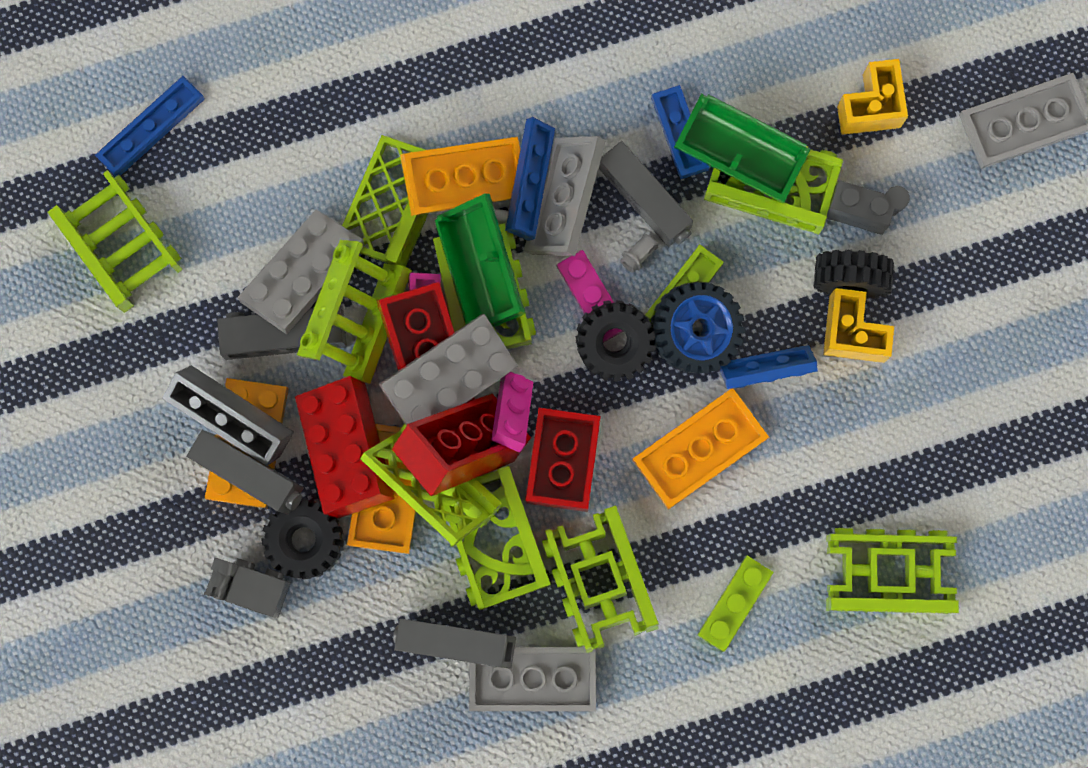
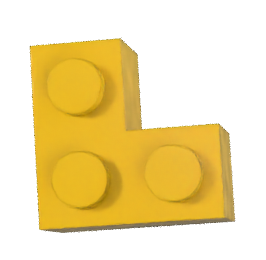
M899 59L869 62L862 74L865 92L843 94L837 106L841 135L901 128L908 118Z
M835 288L829 296L823 355L885 363L892 356L894 326L864 322L866 292Z

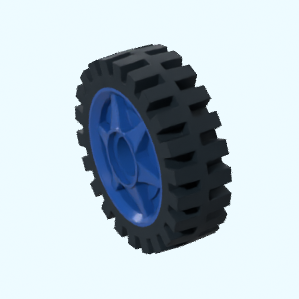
M691 282L671 289L668 294H665L660 299L661 302L654 309L656 313L651 318V323H653L652 330L656 338L653 343L656 345L655 348L659 350L658 354L666 360L667 364L688 373H709L721 369V366L731 362V357L737 355L739 352L737 347L742 346L744 340L741 339V334L745 333V327L741 325V321L745 320L743 314H740L738 311L741 308L740 305L732 300L734 297L730 293L725 292L724 288L707 282ZM696 320H699L703 327L699 336H696L693 332V324Z

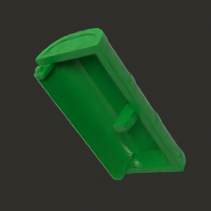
M702 93L674 146L675 149L708 164V166L741 181L747 186H751L782 204L785 202L811 150L806 147L807 144L710 94L706 96Z
M484 193L438 215L435 224L465 325L481 314H485L492 327L499 326L524 315L526 312L520 298L490 194Z

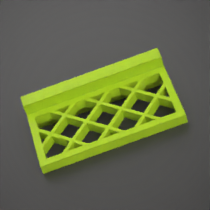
M381 135L342 226L349 231L361 226L365 236L363 238L364 245L368 244L369 248L363 247L360 254L388 264L406 267L429 213L411 216L408 196L400 200L395 189L405 184L404 177L392 182L388 169L401 164V157L385 163L382 155L387 145L397 148L400 155L404 154L403 151L410 153L424 151L425 149ZM384 172L388 184L373 190L371 186L373 176ZM392 190L396 202L380 208L376 196ZM372 199L377 211L361 217L359 212L361 203ZM399 208L402 215L400 221L388 227L384 214ZM380 217L384 229L369 236L364 223ZM387 235L390 244L386 253L383 254L375 251L372 241Z
M404 423L400 431L364 452L360 459L454 546L478 527L482 528L485 526L502 502L476 478L443 491L445 495L438 493L430 496L426 490L421 489L419 481L409 470L397 467V462H403L392 450L406 427ZM375 456L388 459L389 465L382 464ZM399 478L411 480L412 487L404 485ZM423 499L434 502L435 508L428 507L423 502ZM443 504L453 506L455 513L444 511ZM446 521L457 523L458 532L456 533L448 526Z

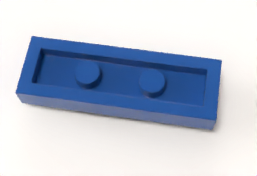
M678 85L653 93L651 99L680 180L709 171L710 166L674 148L691 115L681 86Z
M809 345L730 360L731 362L727 365L720 367V373L727 389L743 388L751 384L773 382L777 379L804 376L807 373L818 372L817 360Z

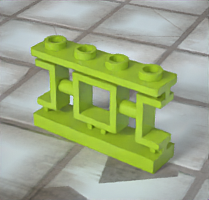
M616 505L604 509V513L593 514L597 530L567 539L562 525L554 530H551V528L545 530L547 539L542 541L547 558L554 557L557 566L556 569L552 570L557 587L564 586L567 598L562 599L568 617L574 616L578 626L572 629L577 646H584L586 653L592 652L596 648L605 647L600 631L628 621L631 624L634 636L645 631L648 633L659 629L657 617ZM604 524H608L621 560L620 562L616 563L612 551L596 556L592 542L606 537ZM560 539L565 551L580 546L585 559L570 565L574 576L571 579L567 577L555 542ZM609 563L617 589L588 598L579 572ZM625 582H629L642 619L640 622H637L633 610L617 615L612 600L627 596L624 586ZM578 598L582 599L585 610L601 605L605 620L591 624L594 638L589 639L576 603Z
M835 528L834 534L826 536V542H828L827 554H842L843 585H827L826 611L959 613V600L955 599L957 588L941 587V557L956 556L955 543H957V537L948 536V531L931 530L928 531V536H916V530H897V535H885L884 529H866V535L853 534V529ZM839 542L880 543V548L867 549V564H852V547H839ZM902 544L943 545V549L930 550V565H915V549L902 548ZM877 555L905 556V587L878 586ZM852 576L868 577V593H881V599L839 598V592H852ZM916 578H930V594H944V600L903 599V594L916 593Z

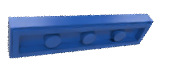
M182 76L98 151L95 156L115 177L117 175L121 176L205 100L204 96Z
M534 117L526 119L505 231L527 241L534 240L536 237L555 134L554 127Z

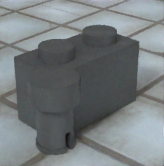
M838 180L828 209L827 219L883 235L890 226L892 216L897 215L906 208L910 201V195L902 186H893L884 194Z
M215 557L211 566L213 572L204 595L212 596L222 601L225 600L231 604L273 618H279L291 582L283 580L284 574L269 568L266 569L265 573L254 570L255 564L237 558L235 564Z

